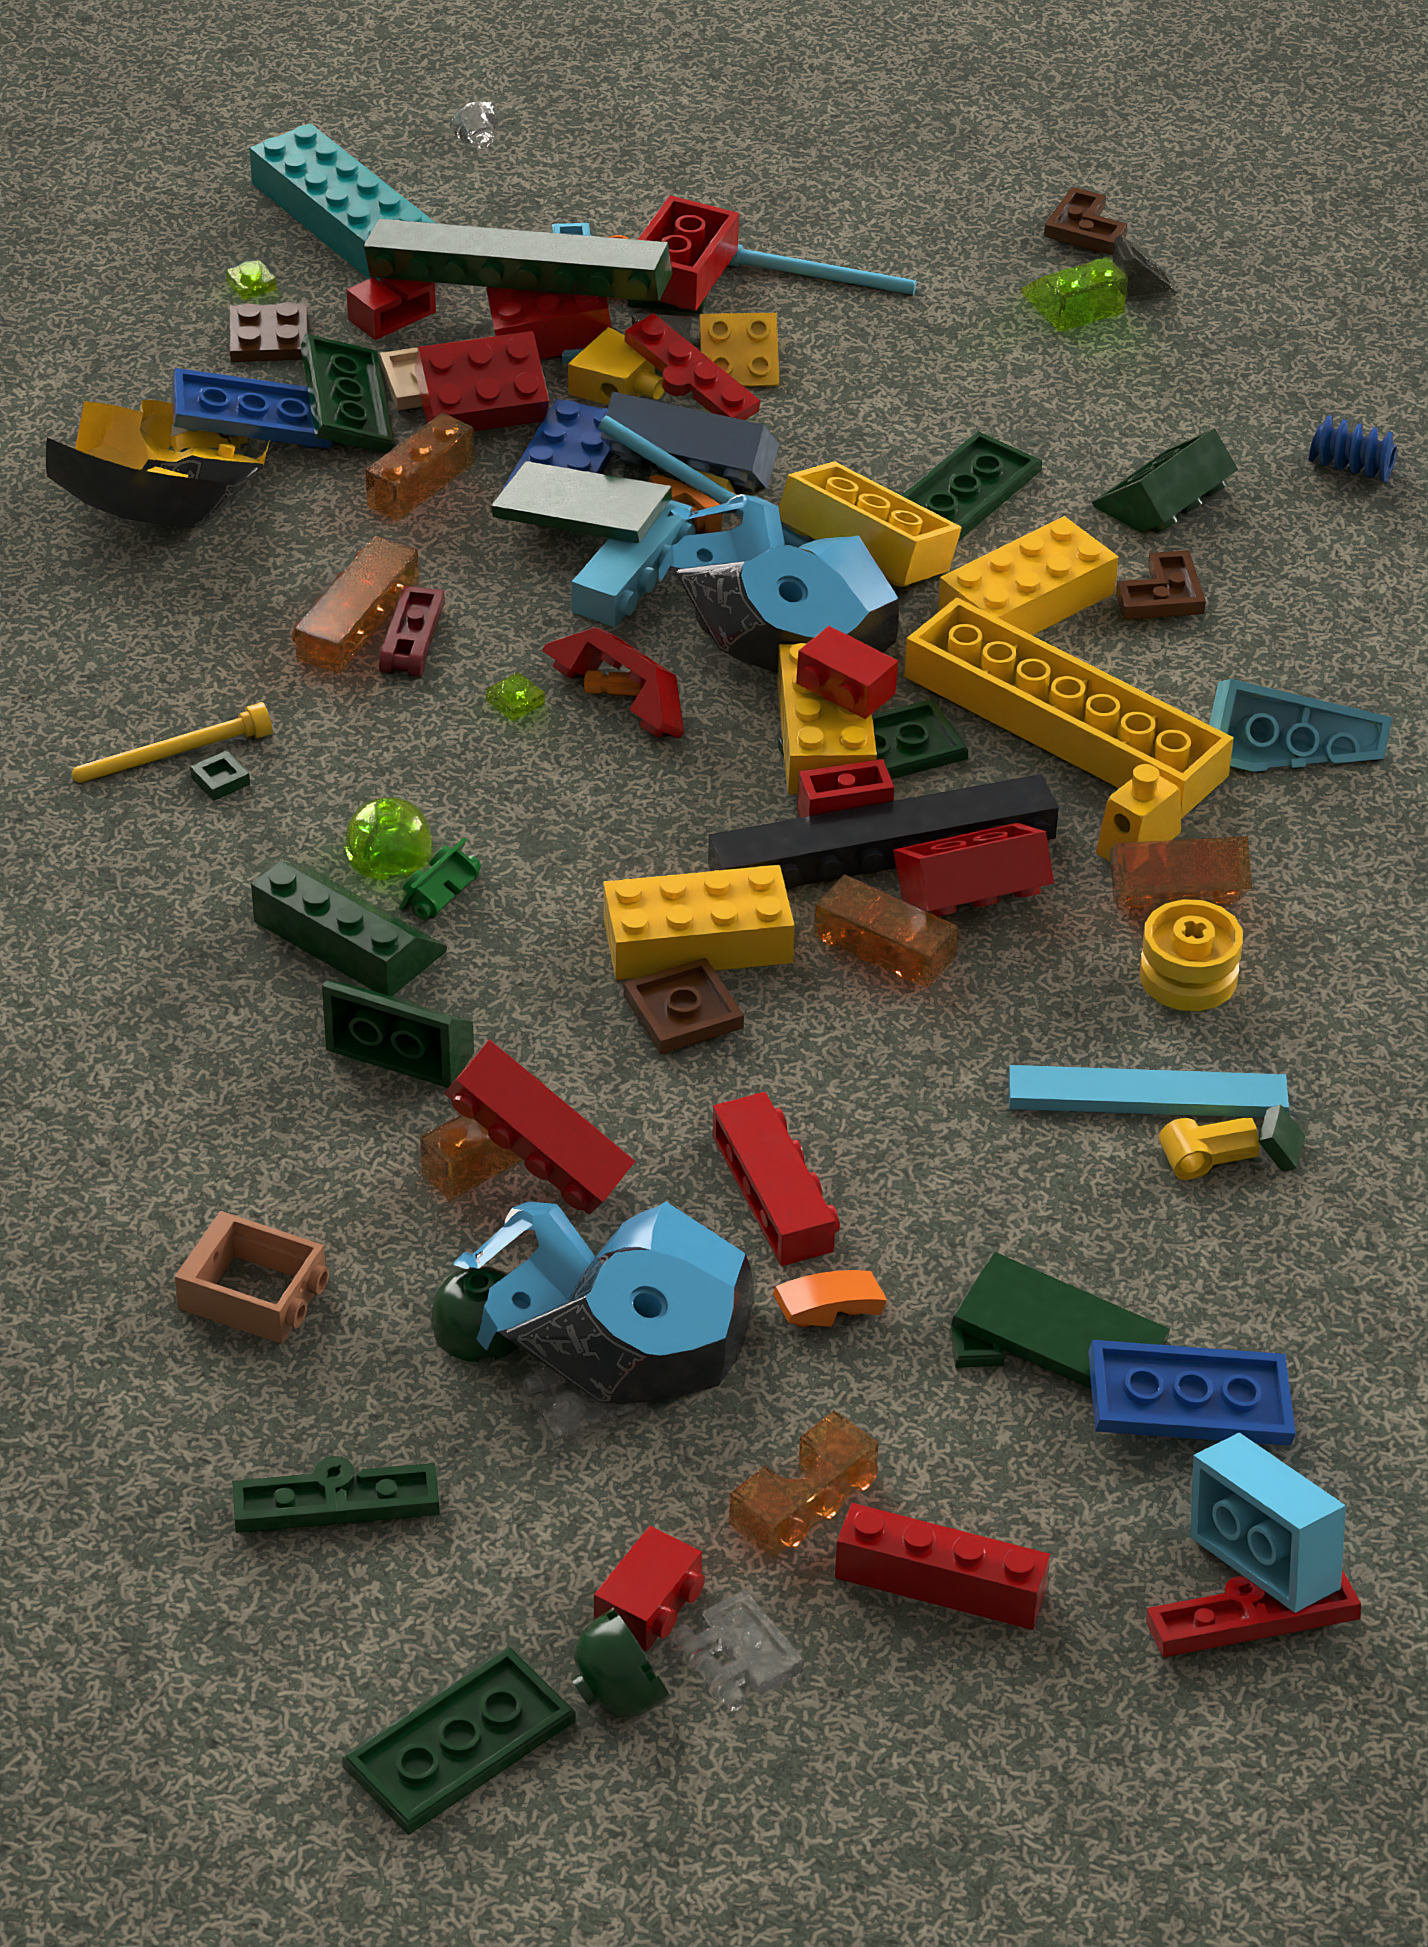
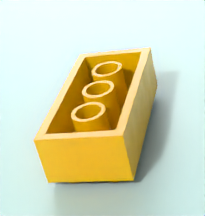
M835 461L788 474L779 506L781 521L789 525L790 530L796 534L810 536L816 540L859 535L890 584L901 587L948 572L962 529L961 526Z
M1063 516L941 576L938 612L957 597L1030 635H1034L1115 594L1119 556L1067 517Z
M805 643L779 644L777 689L788 795H798L799 771L877 759L872 714L867 719H863L796 684L798 650L806 645Z
M780 865L603 882L604 924L616 980L644 977L703 958H707L715 971L793 963L795 925Z

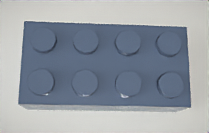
M612 391L606 413L610 418L694 470L732 481V487L740 490L754 492L755 486L767 489L779 443L765 425ZM601 432L600 438L610 447V452L620 456V462L641 467L643 461L652 463L606 433ZM656 466L657 470L670 474L661 467Z

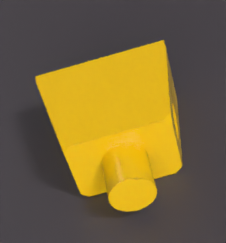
M609 327L568 363V394L609 405L612 391L639 397L642 394L658 400L662 397L664 389L662 388V377L655 375V366L624 342L625 335Z
M1141 764L1136 766L1133 770L1132 779L1114 792L1107 800L1096 854L1128 873H1132L1181 833L1180 789L1177 785L1159 776V770L1152 765Z

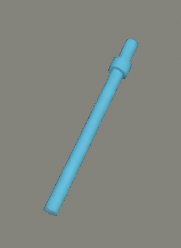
M738 244V251L728 264L734 267H739L740 264L909 295H914L917 285L916 280L746 250L740 244Z
M606 415L600 422L599 430L694 489L708 495L720 505L726 504L731 498L737 496ZM737 509L735 514L743 518L744 511ZM781 521L785 545L799 548L803 544L810 542L803 536L792 532Z

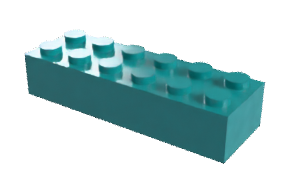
M311 123L298 126L292 131L277 137L268 138L262 143L249 147L252 184L368 279L372 277L369 275L364 244L378 219L435 223Z

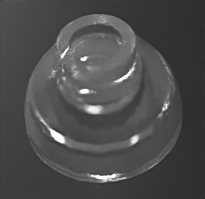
M482 100L470 103L454 114L450 121V128L460 140L468 144H474L478 150L490 147L496 141L494 133L497 130L499 121L497 108L493 102Z

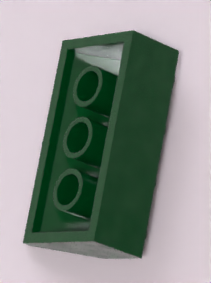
M281 860L251 884L255 923L377 993L392 997L447 951L445 944L313 869Z

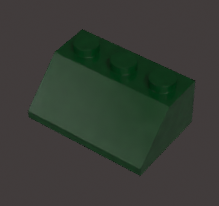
M1214 428L1166 449L1092 501V504L1095 508L1139 532H1144L1153 527L1156 528L1157 532H1160L1178 521L1176 514L1180 511L1182 514H1185L1203 503L1202 495L1206 493L1208 497L1228 485L1225 479L1236 472L1238 468Z
M326 980L322 985L327 1051L446 1088L453 1083L474 1054L472 1021L347 983Z

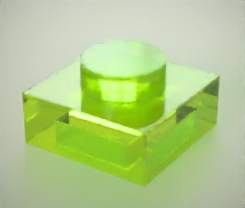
M260 260L245 262L240 266L226 270L227 283L242 300L277 290L275 276Z
M517 672L487 688L486 701L513 722L544 705L545 692L521 673Z

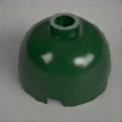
M481 1266L479 1269L473 1267L461 1269L449 1276L435 1294L432 1306V1329L437 1344L450 1356L468 1362H479V1357L495 1355L496 1360L506 1357L519 1348L518 1345L499 1332L495 1333L487 1350L476 1339L482 1322L484 1305L488 1300L489 1288L507 1276L504 1271L490 1266Z
M614 1608L595 1619L583 1630L575 1644L574 1661L580 1674L571 1680L588 1706L598 1701L600 1706L609 1714L619 1717L639 1716L652 1710L670 1698V1694L659 1675L656 1677L649 1659Z

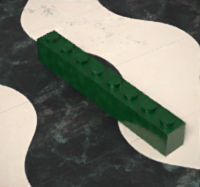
M378 219L364 244L369 275L375 278L659 302L672 276L668 242Z

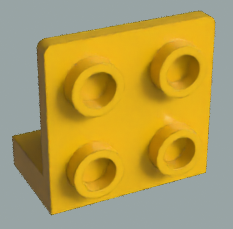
M777 313L700 314L698 339L699 345H701V352L743 387L779 386Z

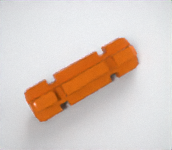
M589 670L586 671L584 676V691L586 693L602 694V692H607L610 695L637 696L643 686L628 678V672L609 671L608 675H603V671Z

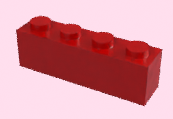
M490 1039L443 1093L451 1100L453 1108L459 1114L476 1120L488 1130V1136L495 1144L501 1148L512 1150L524 1160L525 1167L532 1175L542 1180H548L561 1191L564 1201L574 1209L584 1210L586 1213L591 1214L606 1200L636 1162Z
M766 1092L713 1105L712 1137L780 1266L834 1252L835 1233L840 1231L837 1211L832 1204L827 1205L822 1197L820 1180L814 1171L809 1173L799 1141L790 1138L783 1111L780 1108H774Z
M851 1502L837 1539L835 1578L1034 1630L1047 1590L1050 1553Z

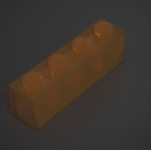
M374 535L363 549L357 551L354 560L344 572H340L336 576L334 583L326 593L317 598L314 607L303 619H299L295 624L292 640L296 646V660L341 674L397 607L404 585L414 587L419 581L418 549Z

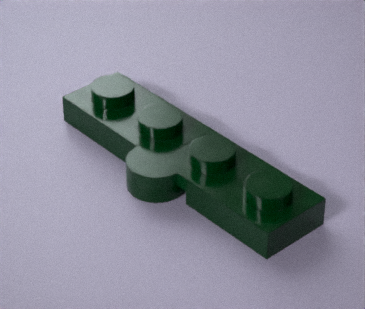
M331 1456L319 1461L312 1474L232 1480L236 1533L440 1515L435 1463L362 1469L355 1476L353 1465L349 1460L340 1456Z

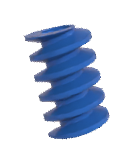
M1328 415L1322 425L1320 424L1316 430L1308 459L1309 462H1313L1319 456L1320 463L1323 466H1328L1334 460L1337 470H1344L1349 464L1352 474H1359L1364 468L1366 477L1370 479L1374 478L1380 471L1381 481L1387 482L1395 464L1397 446L1393 444V432L1391 431L1380 441L1378 440V428L1373 427L1366 437L1363 436V424L1358 423L1351 433L1348 432V420L1343 419L1336 429L1333 428V416Z

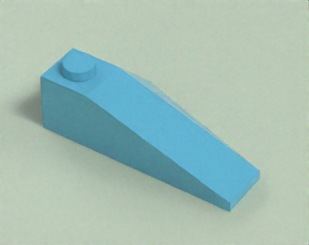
M1228 679L1218 682L1209 725L1234 737L1230 767L1255 772L1265 771L1269 767L1290 765L1291 768L1305 767L1309 763L1331 762L1336 764L1384 759L1393 717Z

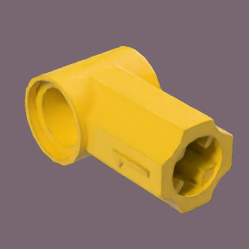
M1180 1118L1165 1125L1158 1136L1159 1143L1174 1174L1178 1179L1184 1181L1204 1176L1213 1165L1259 1156L1260 1143L1258 1142L1257 1127L1252 1118H1241L1204 1126H1198L1192 1119Z

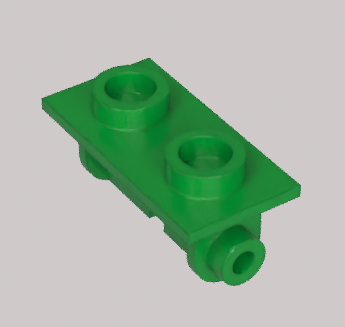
M465 837L452 848L447 845L443 846L430 861L429 865L431 868L424 873L419 869L407 880L402 888L407 894L398 909L403 910L411 903L414 906L415 913L420 918H434L455 897V894L444 886L445 884L456 894H459L479 876L481 868L479 860L472 855L467 856L461 851L467 841Z

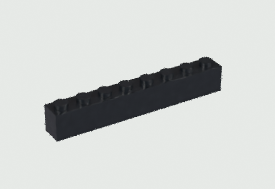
M1042 774L709 834L708 866L710 871L780 865L785 888L791 889L801 885L833 881L839 878L896 868L894 849L1014 823L1046 831L1047 840L1056 839L1059 807Z

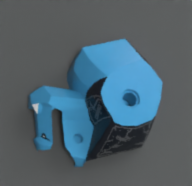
M745 494L734 496L726 504L690 512L687 508L682 507L669 511L667 517L680 515L685 520L705 515L736 513L737 509L744 511L742 524L730 531L684 536L677 544L671 546L658 570L660 581H662L665 574L672 567L718 648L738 660L778 673L779 644H807L828 626L882 653L896 642L899 626L898 597L859 535L817 539L803 544L799 548L785 545L779 507L759 497Z
M666 1201L623 1222L596 1257L557 1204L526 1202L512 1207L505 1219L504 1226L473 1254L463 1252L450 1267L451 1269L456 1265L464 1269L469 1267L479 1269L524 1230H535L539 1243L537 1250L527 1261L489 1288L488 1300L484 1305L482 1322L476 1339L487 1350L496 1332H499L600 1403L628 1404L677 1398L719 1386L738 1359L745 1341L754 1300V1282L746 1254Z

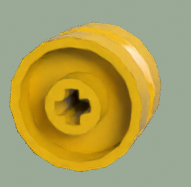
M1188 899L1165 903L1154 910L1145 922L1143 951L1140 961V982L1147 994L1160 1004L1177 1010L1202 1011L1221 1005L1230 999L1237 987L1239 961L1243 945V929L1235 916L1221 906L1203 900Z

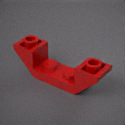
M594 627L546 643L542 651L555 659L552 667L574 679L577 673L585 676L586 671H597L603 661L617 669L624 665L630 669L627 677L643 686L629 709L643 719L639 726L659 738L663 736L664 732L677 738L683 735L684 726L676 675L618 636Z

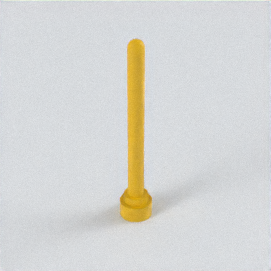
M263 702L245 707V712L238 714L237 719L77 766L72 771V778L77 783L87 782L243 734L246 738L254 736L255 739L273 734L270 716Z

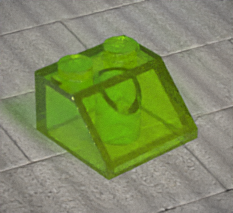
M1109 257L1042 276L1022 287L1021 293L1058 332H1063L1124 313L1128 276Z

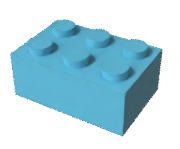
M1237 1433L1193 1455L1191 1539L1294 1613L1341 1589L1346 1505L1241 1433Z

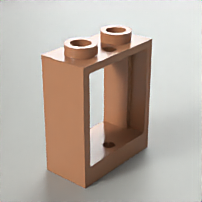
M220 1211L175 1275L178 1309L283 1344L292 1328H298L302 1324L306 1316L307 1306L314 1295H320L324 1291L329 1279V1268L325 1266L324 1245ZM234 1257L294 1277L277 1304L216 1284Z

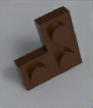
M1071 187L1045 223L1044 237L1114 255L1126 237L1127 223L1100 217V214L1105 209L1106 195Z
M1189 550L1149 553L1148 568L1152 579L1117 581L1116 596L1124 620L1200 615L1205 613L1206 600Z

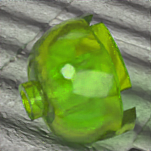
M381 797L368 801L357 808L347 824L345 850L351 867L363 876L377 880H389V875L404 873L405 878L412 876L417 870L423 869L432 857V833L429 822L417 806L400 798Z

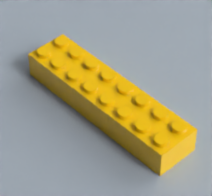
M957 597L906 639L904 677L1117 788H1121L1132 779L1133 770L1136 766L1149 764L1159 770V776L1177 785L1180 789L1181 819L1229 776L1234 737Z

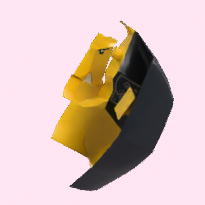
M142 400L140 411L117 405L84 401L75 449L47 438L46 474L48 478L83 503L117 517L153 524L194 528L207 524L235 500L257 472L263 469L267 449L262 456L254 459L234 453L235 448L240 449V444L248 442L247 437H230L222 433L201 430L189 431L184 428L174 427L173 403L158 400ZM172 446L175 451L168 450V449ZM184 448H191V449L186 450V451H184V452H179V451H181V450L184 449Z

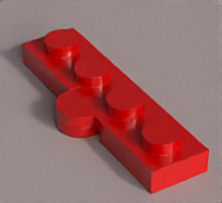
M654 313L625 330L624 342L663 373L662 388L666 393L673 396H684L692 391V398L710 413L740 420H746L759 412L760 400Z
M1342 1571L1340 1590L1296 1613L1246 1577L1237 1576L1231 1578L1226 1583L1223 1594L1147 1608L1146 1624L1162 1657H1168L1360 1620L1361 1602L1344 1571Z

